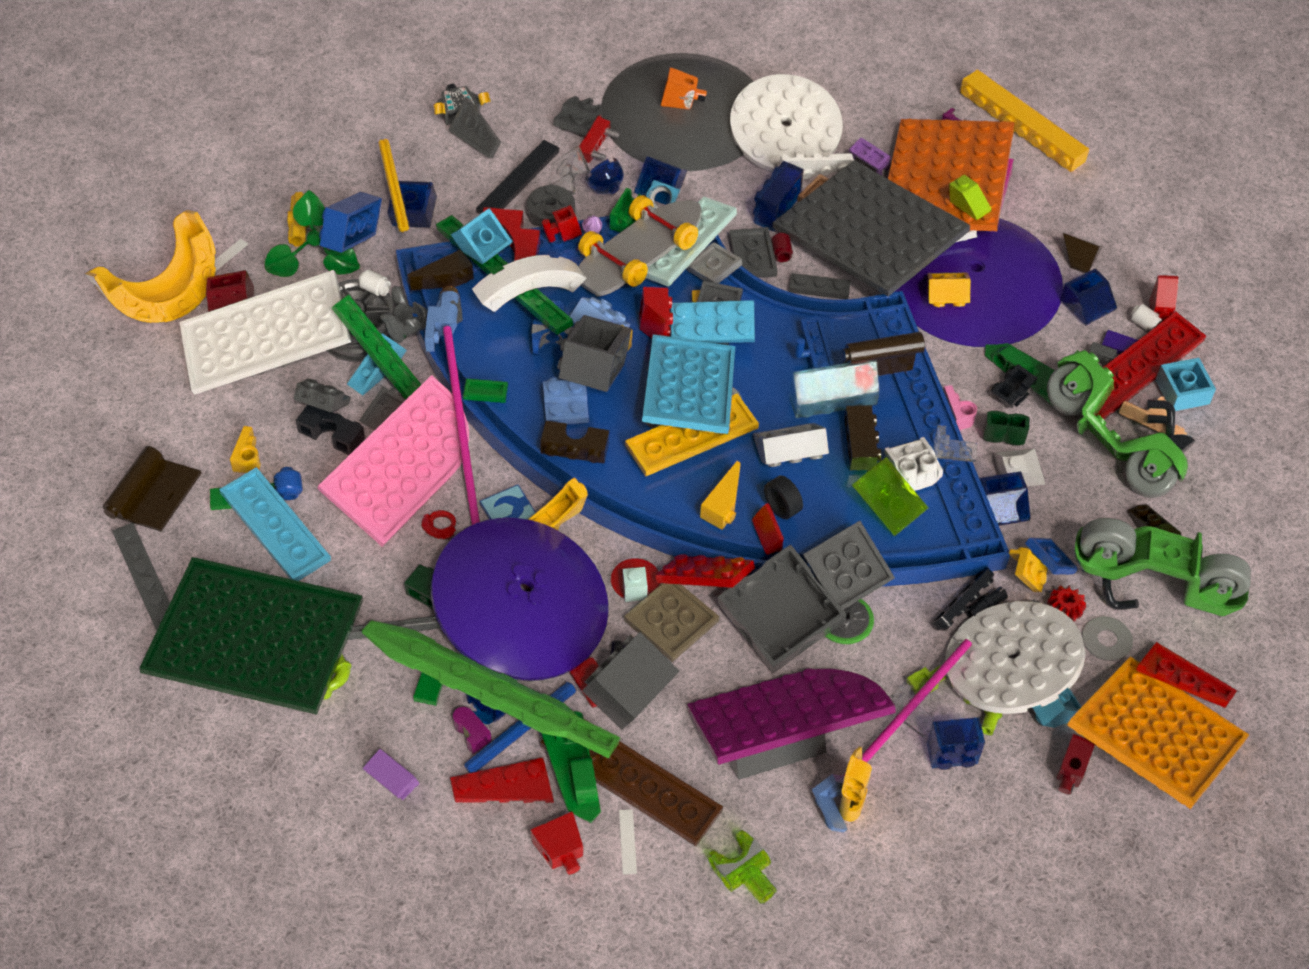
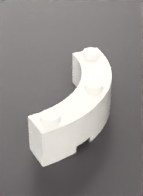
M538 255L503 266L504 270L495 275L489 274L472 290L484 306L495 312L507 301L526 291L551 286L561 287L574 292L587 278L577 264L569 259Z

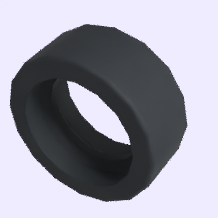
M779 475L764 485L766 501L772 511L780 518L787 520L803 509L802 496L789 478Z

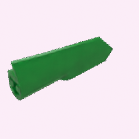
M1008 343L986 344L984 356L1006 373L1009 369H1013L1019 364L1036 376V384H1033L1030 388L1051 404L1048 397L1047 384L1050 376L1055 371L1054 369Z
M574 711L578 717L584 719L581 712ZM541 733L568 812H573L575 816L592 823L601 813L589 749L568 738Z

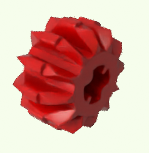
M1061 585L1057 590L1053 589L1047 601V605L1062 611L1073 621H1076V618L1080 619L1086 608L1084 595L1078 594V589L1072 590L1070 585L1066 589Z

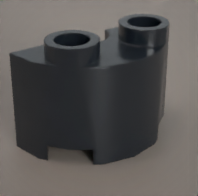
M1017 364L1013 369H1009L1005 373V381L995 383L990 392L1009 407L1013 408L1014 405L1018 407L1030 394L1027 391L1033 384H1036L1037 377Z

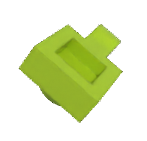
M940 666L930 672L924 667L907 677V684L916 694ZM945 675L940 682L945 680L947 676ZM939 683L932 689L931 692L938 689Z

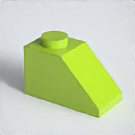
M962 175L949 184L950 202L969 216L978 220L991 212V206L979 185L972 179Z

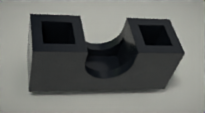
M307 405L296 419L298 432L314 440L324 432H334L332 435L334 449L350 455L365 440L364 426L356 421H350L338 413L328 412Z

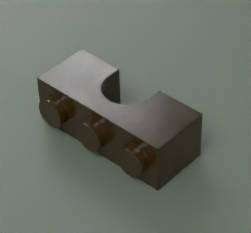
M546 420L540 441L541 454L605 464L609 447V430L588 427L584 437L573 439L567 435L566 423Z

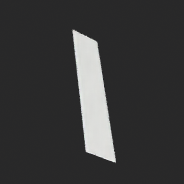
M239 239L216 258L215 272L245 248L248 243Z
M633 809L619 810L623 875L637 874Z

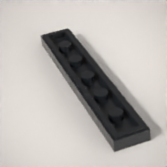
M543 140L476 208L477 213H482L483 207L504 209L559 153V147Z

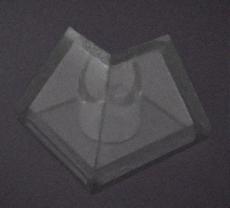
M576 146L552 162L547 185L560 186L569 190L571 194H576L578 181L591 173L579 146Z

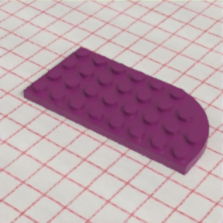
M808 668L801 672L787 674L776 679L763 681L727 693H720L716 696L687 704L692 720L718 765L896 713L895 704L876 682L863 675L839 669Z

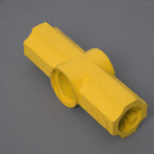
M295 192L294 195H291V206L287 213L288 241L294 246H301L306 241L307 228H309V225H299L293 217L294 205L304 195L303 192Z

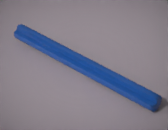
M567 682L550 696L564 703L576 693V689L573 684ZM521 720L516 722L464 764L468 773L480 770L529 731L531 727L523 724Z

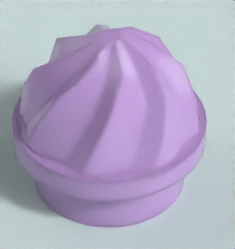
M594 215L588 216L583 221L582 228L585 233L594 231L599 234L602 229V222Z

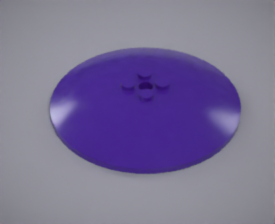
M510 517L495 518L467 527L445 546L434 567L431 580L433 610L442 631L453 646L461 654L499 674L504 673L516 680H546L574 670L591 656L599 645L607 626L608 596L605 584L596 565L587 553L572 539L560 531L536 521ZM520 585H528L531 588V591L526 592L522 590Z

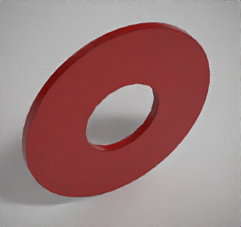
M631 558L624 560L613 569L611 585L614 591L624 598L623 569L645 567L648 596L660 586L655 577V574L659 572L658 569L651 562L644 559Z

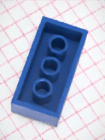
M360 191L326 207L322 214L324 222L319 234L321 239L320 246L342 253L375 236L382 198Z

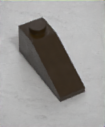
M458 250L407 274L409 289L422 290L457 287L474 279L473 265L464 253Z

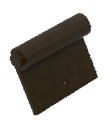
M922 332L846 344L845 348L842 349L843 361L840 382L857 380L855 378L857 368L854 369L853 367L859 366L860 372L862 370L860 366L867 364L873 368V373L877 372L875 376L913 370L916 354L925 351V341Z
M145 446L103 504L104 513L112 519L118 518L162 532L202 472L198 469L164 460L163 455L157 449Z

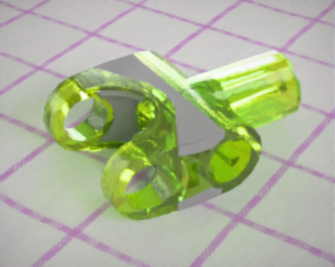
M740 830L735 834V839L742 850L739 856L727 858L721 853L719 854L717 851L711 850L707 853V858L717 877L730 892L744 884L756 900L762 904L771 899L777 892L775 886L762 872V870L771 865V860L766 851L747 832Z

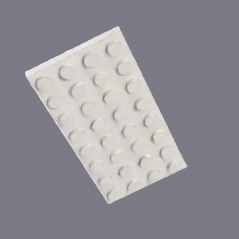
M332 270L179 322L191 391L194 394H198L350 343L351 338L348 328L331 309L342 300L335 271Z

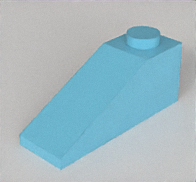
M382 333L381 335L397 355L402 358L407 350ZM367 354L347 385L361 395H365L386 375L370 355Z

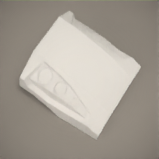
M924 437L890 449L889 447L885 448V455L899 477L902 487L907 490L915 491L932 486L943 475V469L937 460L934 450Z

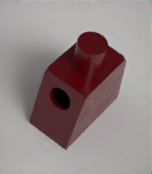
M1073 734L1056 777L1057 780H1060L1058 790L1067 795L1072 794L1074 786H1080L1095 747L1094 743L1076 734Z

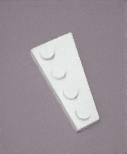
M781 154L776 177L778 182H790L799 178L809 179L819 174L827 176L830 173L841 171L854 159L852 154H829L827 157H822L821 154H813L812 157L796 154L795 158H788L787 154Z

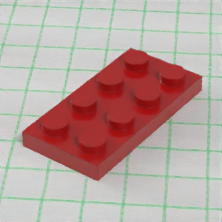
M686 554L675 556L674 560L663 566V569L655 574L657 583L733 588L755 569L754 560H746L743 557L727 559L723 556L709 558L704 555L690 557Z

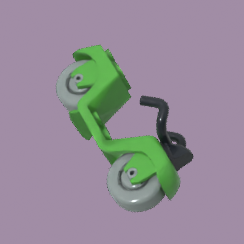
M1077 350L1074 354L1063 357L1057 362L1058 368L1048 380L1047 392L1051 404L1056 410L1066 415L1083 414L1084 417L1077 422V432L1082 435L1088 429L1116 459L1127 462L1125 473L1130 488L1140 496L1157 498L1170 492L1175 486L1177 479L1182 482L1188 470V460L1184 452L1196 440L1185 434L1174 435L1176 415L1174 406L1164 400H1148V408L1165 409L1167 411V416L1148 415V423H1162L1166 425V434L1155 433L1121 443V437L1114 430L1110 432L1105 426L1107 424L1100 415H1097L1114 390L1113 373L1107 367L1102 368L1098 364L1099 359L1093 352L1088 353L1086 350Z
M1114 518L1094 519L1081 527L1077 532L1074 549L1076 560L1081 566L1082 572L1102 577L1104 598L1113 609L1126 610L1138 608L1139 602L1137 599L1127 601L1115 600L1112 593L1111 580H1117L1144 569L1154 570L1185 580L1184 604L1192 608L1224 617L1241 610L1248 601L1251 585V568L1249 564L1238 556L1224 553L1211 554L1202 558L1203 544L1202 533L1200 532L1197 533L1195 539H1191L1151 526L1133 529L1126 522Z

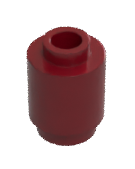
M785 233L774 235L771 238L775 259L781 263L788 262L793 254L789 235Z

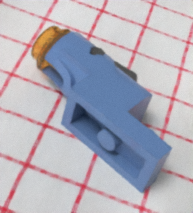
M446 286L442 288V291L439 293L437 306H428L425 331L426 352H435V343H439V336H444L443 327L450 326L453 335L457 323L463 321L460 295L455 287Z

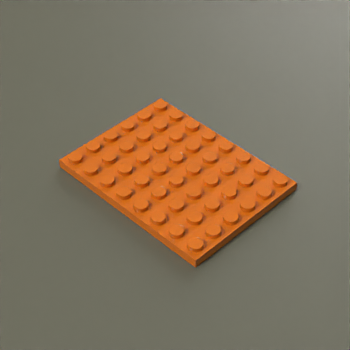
M901 119L888 180L968 223L970 230L997 231L1014 134V122ZM962 175H966L979 185L991 206V212L978 220H975L950 202L949 184Z

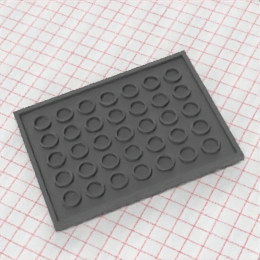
M852 161L773 222V227L776 230L788 234L791 239L886 296H890L970 231L968 223L856 161Z

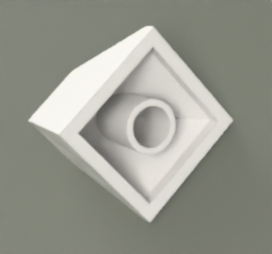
M1035 449L996 452L993 454L1003 489L1045 485Z

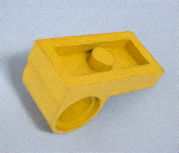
M243 426L232 452L230 462L234 472L248 473L256 467L258 470L260 469V458L255 448L256 436H254L252 427Z

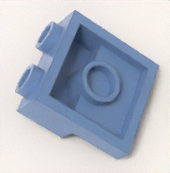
M550 378L543 382L545 417L547 421L566 424L589 423L586 386L567 380H559L558 378Z

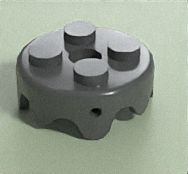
M545 185L535 189L528 196L527 215L530 216L533 224L542 225L544 219H549L550 224L555 222L552 213L554 211L571 205L575 213V199L570 191L563 187Z

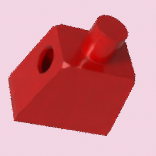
M573 812L530 830L532 843L552 869L563 865L568 875L580 870L581 867L577 859L583 856V843Z

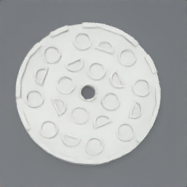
M789 74L770 75L750 83L735 99L730 115L731 135L735 145H738L743 155L753 164L775 173L778 170L781 154H787L788 158H795L796 154H803L804 157H812L813 154H821L822 157H827L829 154H834L840 142L843 127L839 107L833 97L823 87L804 77ZM789 120L791 124L790 126H784L781 122Z
M1014 601L989 607L977 613L976 616L969 618L951 638L945 657L946 661L965 639H968L972 646L947 673L952 687L960 697L963 696L970 701L971 705L979 709L994 713L1013 714L1027 712V708L1041 705V707L1057 700L1059 698L1058 695L1066 688L1070 689L1082 671L1085 649L1078 627L1065 613L1042 603ZM1016 652H1018L1019 656H1017L1014 659L1009 658L1011 655L1016 654Z

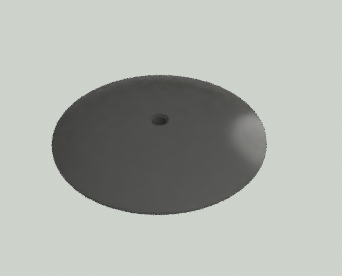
M693 53L657 55L634 63L612 80L602 99L601 116L603 119L610 121V129L620 133L618 138L610 136L614 143L625 153L643 163L674 171L712 169L726 165L743 156V152L738 145H735L731 135L730 115L734 101L739 93L754 81L739 68L714 57ZM670 67L697 77V88L707 91L705 101L693 100L690 109L661 106Z

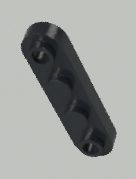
M989 567L977 574L932 621L931 624L937 630H947L954 623L952 619L955 616H960L967 610L965 605L968 602L972 603L981 595L979 591L982 588H987L994 581L992 579L994 573Z

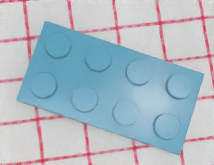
M754 300L672 303L673 324L671 325V337L710 343L755 342Z

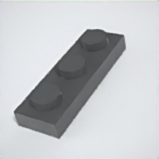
M791 273L789 292L848 299L851 280Z

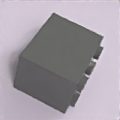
M583 315L580 321H576L574 329L569 331L567 339L564 338L562 341L561 351H563V356L560 357L557 369L560 370L559 378L608 392L625 365L632 328Z
M639 632L635 637L630 635L585 681L587 686L582 691L623 730L680 671Z

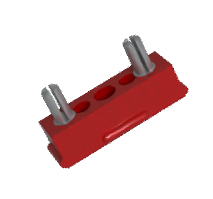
M601 116L596 118L577 149V161L590 163L593 158L605 160L606 155L597 151L607 135L618 138L620 135L618 131L610 129L609 120L603 119Z

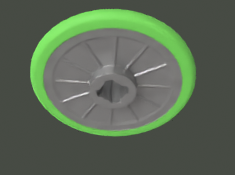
M860 599L843 609L848 620L845 619V622L827 634L826 638L839 644H854L862 641L870 634L874 625V615L869 605Z

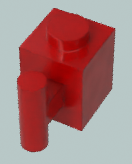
M571 205L552 212L555 219L554 223L550 224L549 219L542 221L548 242H554L556 240L555 234L560 233L563 241L582 235L577 217Z

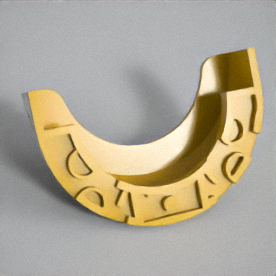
M185 210L173 220L175 233L173 257L165 270L156 277L143 282H129L116 277L104 267H95L85 273V275L105 298L125 315L149 323L169 322L185 316L205 298L207 277L215 276V247L212 237L198 212Z

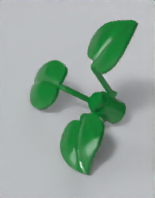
M307 190L293 208V217L296 222L301 226L310 225L311 230L307 234V240L294 252L291 251L287 244L274 246L265 259V270L268 273L279 277L292 276L299 267V261L294 255L300 252L307 244L312 246L320 245L321 239L319 234L322 228L316 226L323 225L322 214L325 206L320 198L311 190ZM323 247L324 252L328 254L323 260L324 266L328 271L334 270L338 275L353 273L360 268L353 248L341 253Z

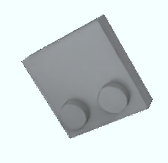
M713 242L693 260L686 270L704 281L720 283L743 265L742 258Z

